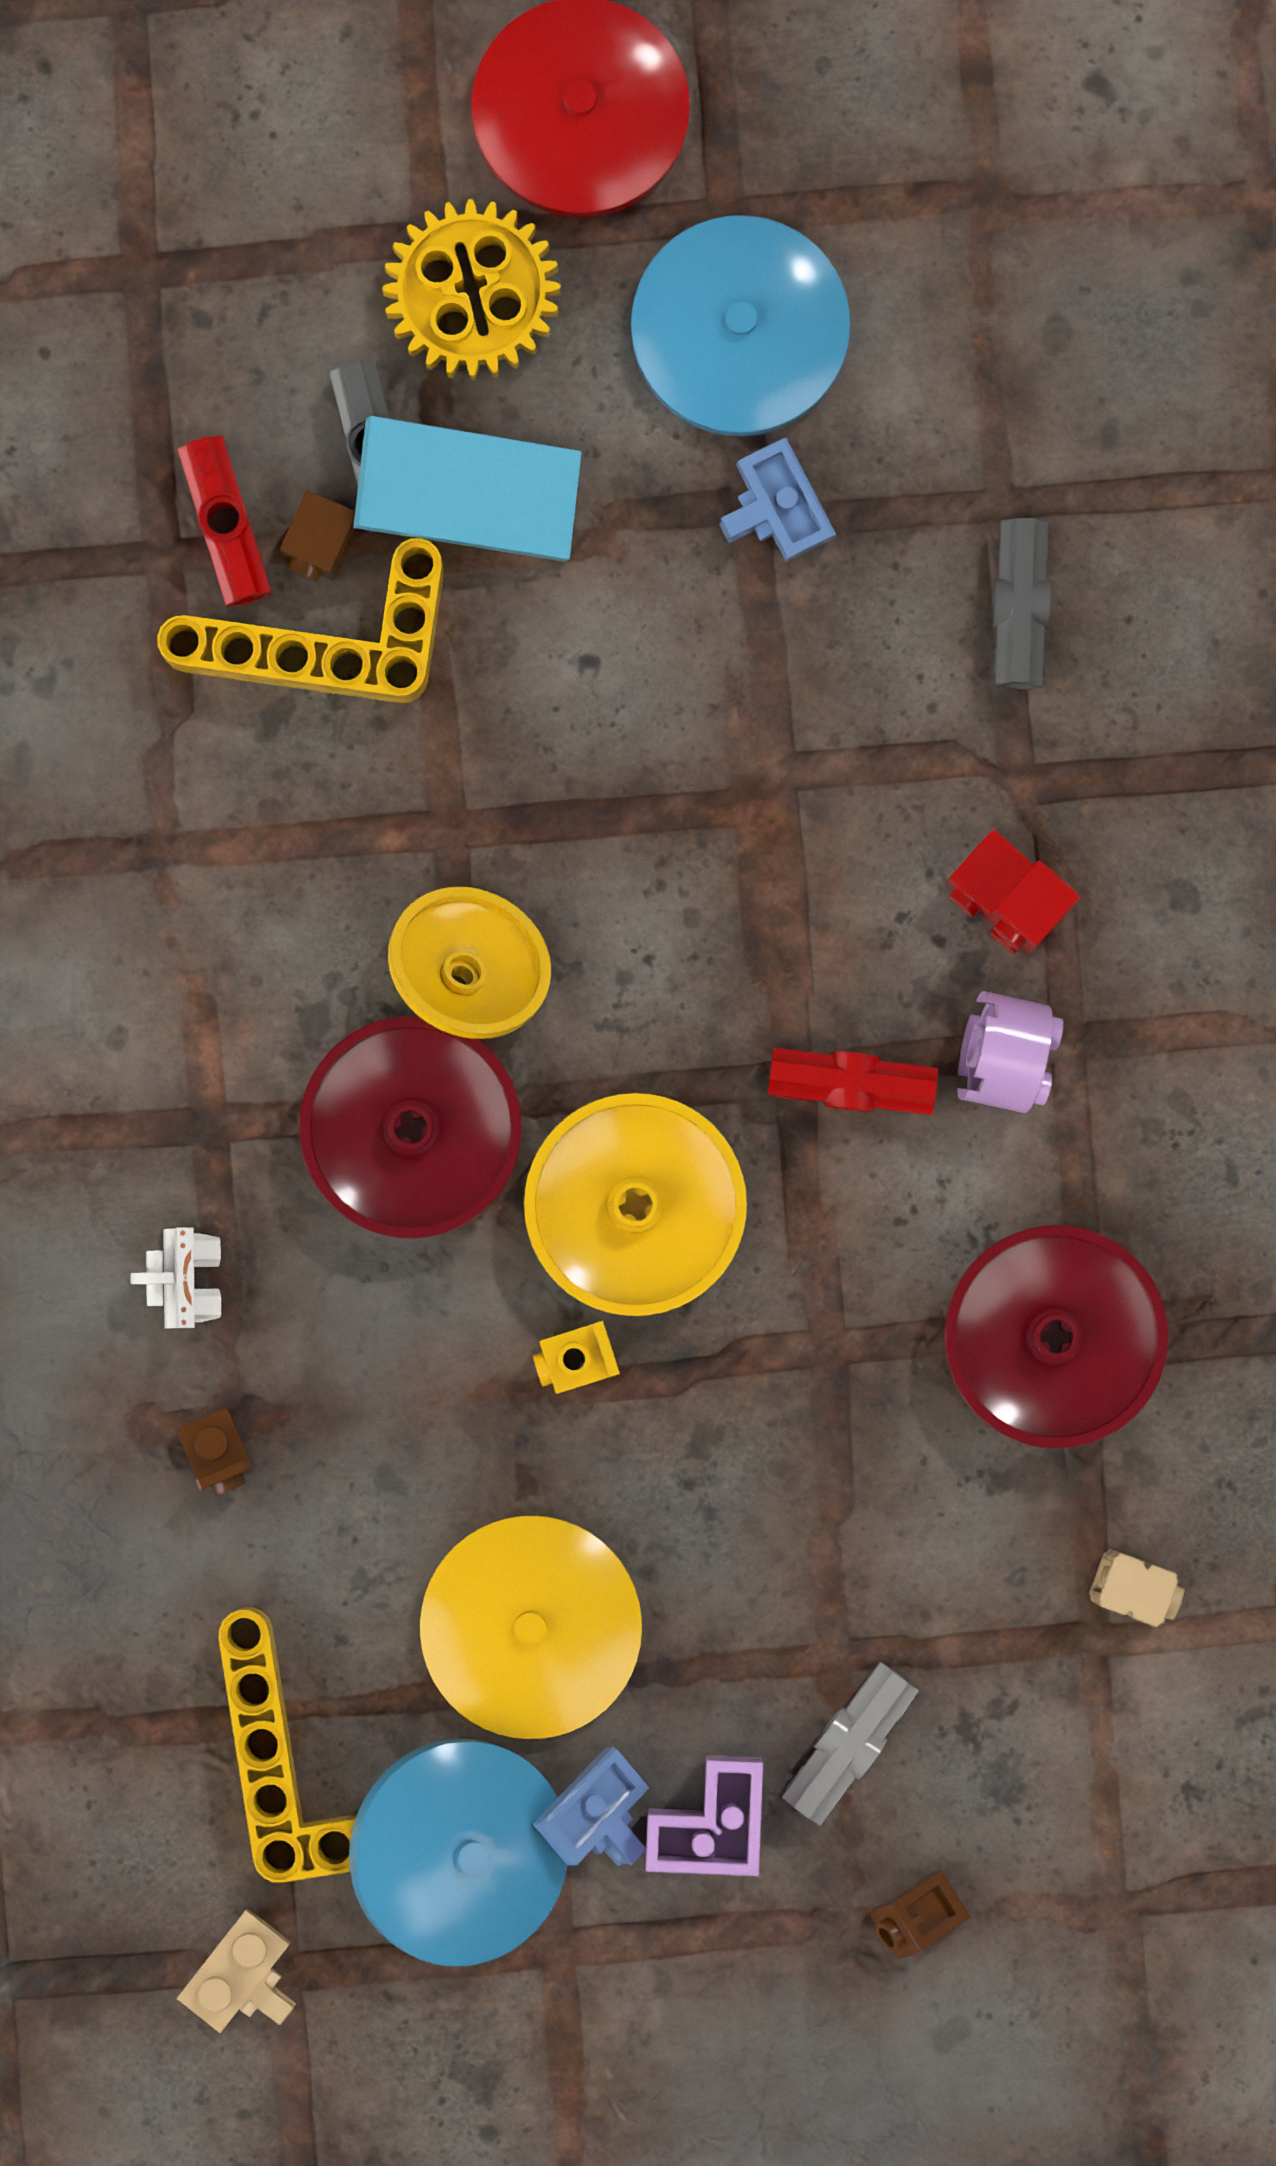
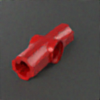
M223 435L200 438L178 448V454L198 515V523L203 531L226 607L247 605L271 595V587L252 530L251 519L246 510ZM223 509H230L239 514L237 527L227 534L214 532L210 525L212 517Z
M773 1048L768 1095L799 1101L825 1102L826 1107L872 1113L874 1109L932 1116L936 1097L938 1068L925 1065L880 1061L881 1057L853 1052L831 1051V1055Z

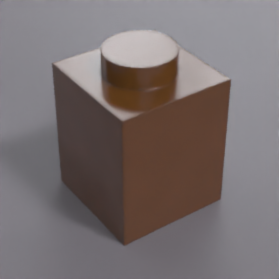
M306 490L279 549L283 559L290 561L287 569L312 582H317L320 575L334 580L357 528H353L355 511Z

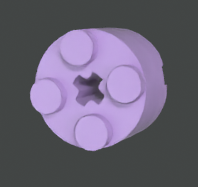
M982 991L976 1002L985 1003L986 1005L981 1016L970 1014L962 1042L958 1075L968 1077L967 1089L957 1088L958 1098L1020 1113H1027L1033 1104L1044 1106L1049 1096L1052 1080L1051 1073L1045 1072L1049 1050L1056 1051L1060 1044L1063 1019L1053 1017L1049 1005Z

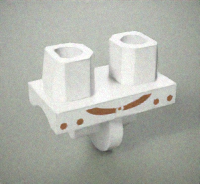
M194 1227L163 1229L164 1272L163 1251H146V1273H130L131 1284H146L147 1306H163L164 1284L165 1328H195V1322L220 1318V1290L194 1289V1267H219L221 1260L220 1238L194 1233Z

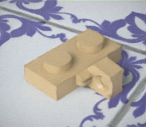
M247 1908L183 1989L177 2000L219 2033L222 2032L239 2009L251 2017L258 2008L277 2024L281 2025L292 2012L296 2003L275 1987L282 1976L272 1966L291 1942Z

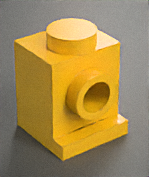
M603 1321L541 1340L539 1342L542 1352L532 1355L542 1387L553 1384L556 1394L620 1374ZM571 1348L581 1350L585 1356V1363L578 1370L568 1369L563 1362L565 1352Z

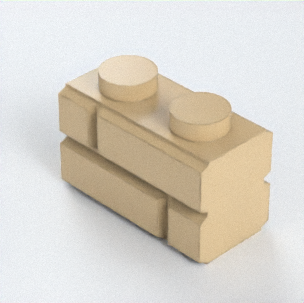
M1109 1549L1106 1553H1103L1089 1594L1091 1601L1101 1607L1158 1627L1164 1622L1165 1618L1174 1620L1183 1598L1184 1588L1177 1586L1178 1580L1175 1573Z

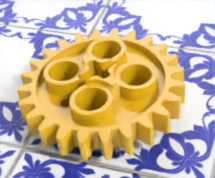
M468 199L465 214L457 215L450 202L445 203V219L441 221L431 212H424L427 229L421 231L409 224L406 227L407 233L413 243L409 246L395 242L393 245L394 252L402 260V263L385 264L386 274L398 280L397 282L382 286L385 297L398 300V302L391 304L385 309L387 318L404 319L394 329L396 338L402 339L412 335L414 338L408 346V353L413 357L426 349L428 351L426 366L429 370H432L441 359L447 361L446 367L449 378L454 377L460 365L467 366L471 380H476L479 365H487L494 378L498 377V361L505 359L513 368L517 369L519 361L516 351L521 348L527 353L535 355L537 347L531 336L536 334L542 337H549L550 328L541 318L557 317L559 313L558 306L547 301L546 298L561 294V286L557 282L545 280L558 272L557 261H540L550 250L548 241L531 244L530 242L536 232L535 225L530 223L517 230L515 228L518 218L517 211H510L503 220L497 218L496 202L492 201L484 215L477 214L473 199ZM458 244L465 246L474 282L477 287H481L479 289L480 302L489 329V333L486 336H481L478 333L469 296L464 292L463 275L455 252V247ZM490 245L500 247L506 253L505 260L493 268L484 267L476 260L477 253L482 248ZM434 260H443L453 267V272L447 280L435 283L424 277L425 267ZM504 297L515 299L521 306L520 312L510 320L497 319L490 311L496 300ZM449 312L463 314L468 320L466 328L457 335L443 333L438 328L439 320L443 315Z

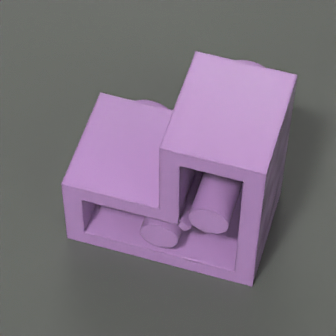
M706 1755L704 1811L648 1808L646 1871L759 1876L763 1778L762 1757Z

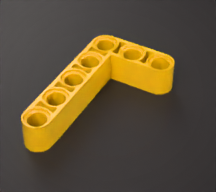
M422 538L406 540L395 550L390 570L380 643L182 615L168 619L160 627L157 635L158 648L167 663L174 669L182 672L397 703H409L418 699L424 693L428 683L444 576L442 558L437 547L430 541ZM416 554L428 556L433 561L431 573L423 579H412L403 573V566L409 557ZM407 608L418 609L425 615L423 627L413 634L400 632L395 627L397 615ZM182 631H191L198 635L199 644L197 649L186 657L172 654L170 644L174 636ZM235 639H246L253 644L251 658L239 665L228 663L225 660L224 653L227 645ZM294 646L303 648L308 652V660L301 670L289 673L279 667V658L285 649ZM345 654L358 656L363 662L361 673L351 680H341L333 674L335 661ZM408 662L417 668L416 680L410 686L397 688L387 681L388 671L396 663Z
M243 1607L235 1610L223 1620L219 1628V1644L253 1862L256 1870L264 1879L280 1883L350 1872L349 1855L341 1860H333L327 1857L321 1848V1838L325 1833L338 1831L343 1833L350 1842L357 1814L303 1823L273 1627L268 1616L257 1608ZM249 1618L259 1626L261 1634L258 1645L253 1648H242L233 1641L231 1630L237 1619ZM252 1673L265 1678L269 1685V1695L266 1701L251 1703L242 1696L240 1682L245 1675ZM266 1729L276 1736L278 1750L273 1757L259 1758L251 1752L249 1737L252 1731ZM276 1785L285 1792L287 1804L282 1812L276 1814L268 1813L259 1806L257 1793L262 1786ZM283 1840L293 1847L295 1862L291 1867L278 1869L268 1862L266 1847L270 1842Z

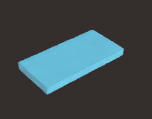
M369 416L365 421L353 528L563 562L570 559L582 451Z

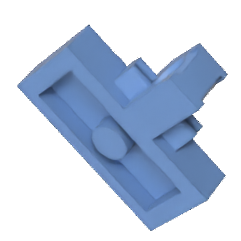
M783 438L737 461L736 467L748 491L738 496L742 508L720 519L721 523H719V526L728 543L734 542L754 531L760 541L773 536L782 556L788 562L835 538L836 533L787 438Z
M607 1747L542 1813L533 1825L567 1866L577 1865L591 1850L595 1854H601L604 1851L617 1866L622 1864L633 1865L647 1849L627 1827L633 1820L628 1810L642 1797L649 1787L617 1749Z

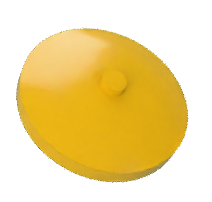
M639 1093L619 1094L596 1100L579 1108L559 1123L547 1136L532 1162L524 1198L525 1222L532 1247L540 1263L552 1279L577 1300L604 1312L626 1316H645L670 1311L694 1300L711 1287L724 1273L739 1247L744 1231L747 1209L746 1188L740 1165L732 1148L717 1128L701 1114L680 1102L662 1096Z
M526 1515L505 1518L492 1522L469 1534L445 1556L437 1567L427 1587L421 1608L420 1639L422 1652L432 1680L440 1693L451 1706L472 1723L493 1733L512 1738L543 1739L555 1737L576 1730L597 1718L617 1699L625 1688L636 1665L641 1646L642 1615L640 1603L632 1579L621 1560L602 1540L591 1532L568 1521L548 1516Z

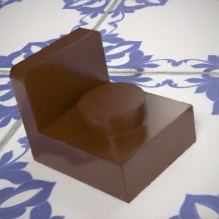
M229 1407L176 1428L197 1480H195L198 1491L211 1486L214 1495L217 1496L246 1483L242 1473L253 1469L254 1466Z
M942 1870L930 1873L892 1901L881 1904L870 1911V1915L876 1923L875 1931L878 1939L898 1959L924 1951L970 1918Z

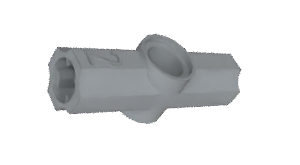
M880 1661L847 1707L844 1708L842 1706L825 1726L813 1745L815 1748L814 1752L787 1785L782 1798L820 1826L855 1778L859 1780L876 1760L887 1742L885 1736L896 1721L902 1717L919 1690Z

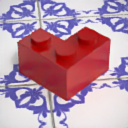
M994 828L946 882L953 889L948 895L952 902L972 918L978 912L994 926L989 932L990 935L1013 955L1020 949L1028 956L1081 898L1079 894L1042 861L1038 860L1034 865Z

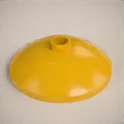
M449 887L429 892L419 897L404 910L389 940V970L400 996L424 1021L452 1035L472 1039H486L511 1033L526 1024L536 1014L550 986V956L539 930L518 907L488 891L470 887ZM452 976L463 978L467 985L457 982Z

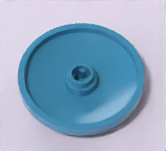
M742 215L725 216L699 223L683 231L667 243L653 258L639 282L634 297L631 318L632 344L639 370L645 382L659 401L673 414L697 428L727 436L759 435L794 423L818 405L829 392L841 371L846 357L850 334L849 306L843 284L835 268L825 254L807 237L782 223L770 219Z
M451 1739L434 1742L420 1747L396 1761L379 1777L366 1795L354 1822L350 1841L349 1859L352 1884L359 1904L370 1923L386 1940L400 1950L420 1960L444 1966H468L488 1962L503 1956L525 1942L540 1927L553 1909L560 1895L567 1871V1864L533 1825L542 1813L557 1799L550 1784L532 1764L519 1755L500 1746L474 1739Z

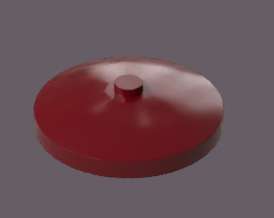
M419 1016L388 1018L366 1025L349 1034L327 1053L311 1076L305 1090L299 1117V1136L304 1162L309 1175L317 1189L335 1210L356 1225L374 1233L395 1238L418 1239L433 1237L458 1229L482 1214L496 1200L508 1183L516 1166L522 1139V1119L513 1083L504 1066L485 1044L478 1039L460 1037L444 1032L430 1025Z
M1063 1225L1040 1226L1013 1233L999 1240L981 1253L966 1269L958 1281L948 1305L944 1327V1347L950 1374L957 1390L966 1404L987 1425L997 1432L1024 1444L1044 1448H1071L1090 1444L1113 1434L1130 1422L1146 1405L1153 1395L1164 1370L1168 1350V1323L1165 1308L1155 1283L1146 1269L1125 1248L1115 1241L1087 1229Z

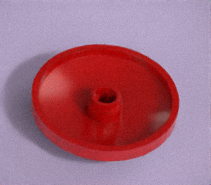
M553 0L538 5L515 18L492 41L479 64L475 76L471 107L475 136L481 154L490 170L505 188L525 203L539 210L560 216L585 218L611 214L625 209L650 194L665 179L675 165L687 136L690 98L686 74L675 49L662 32L648 19L630 8L609 0Z

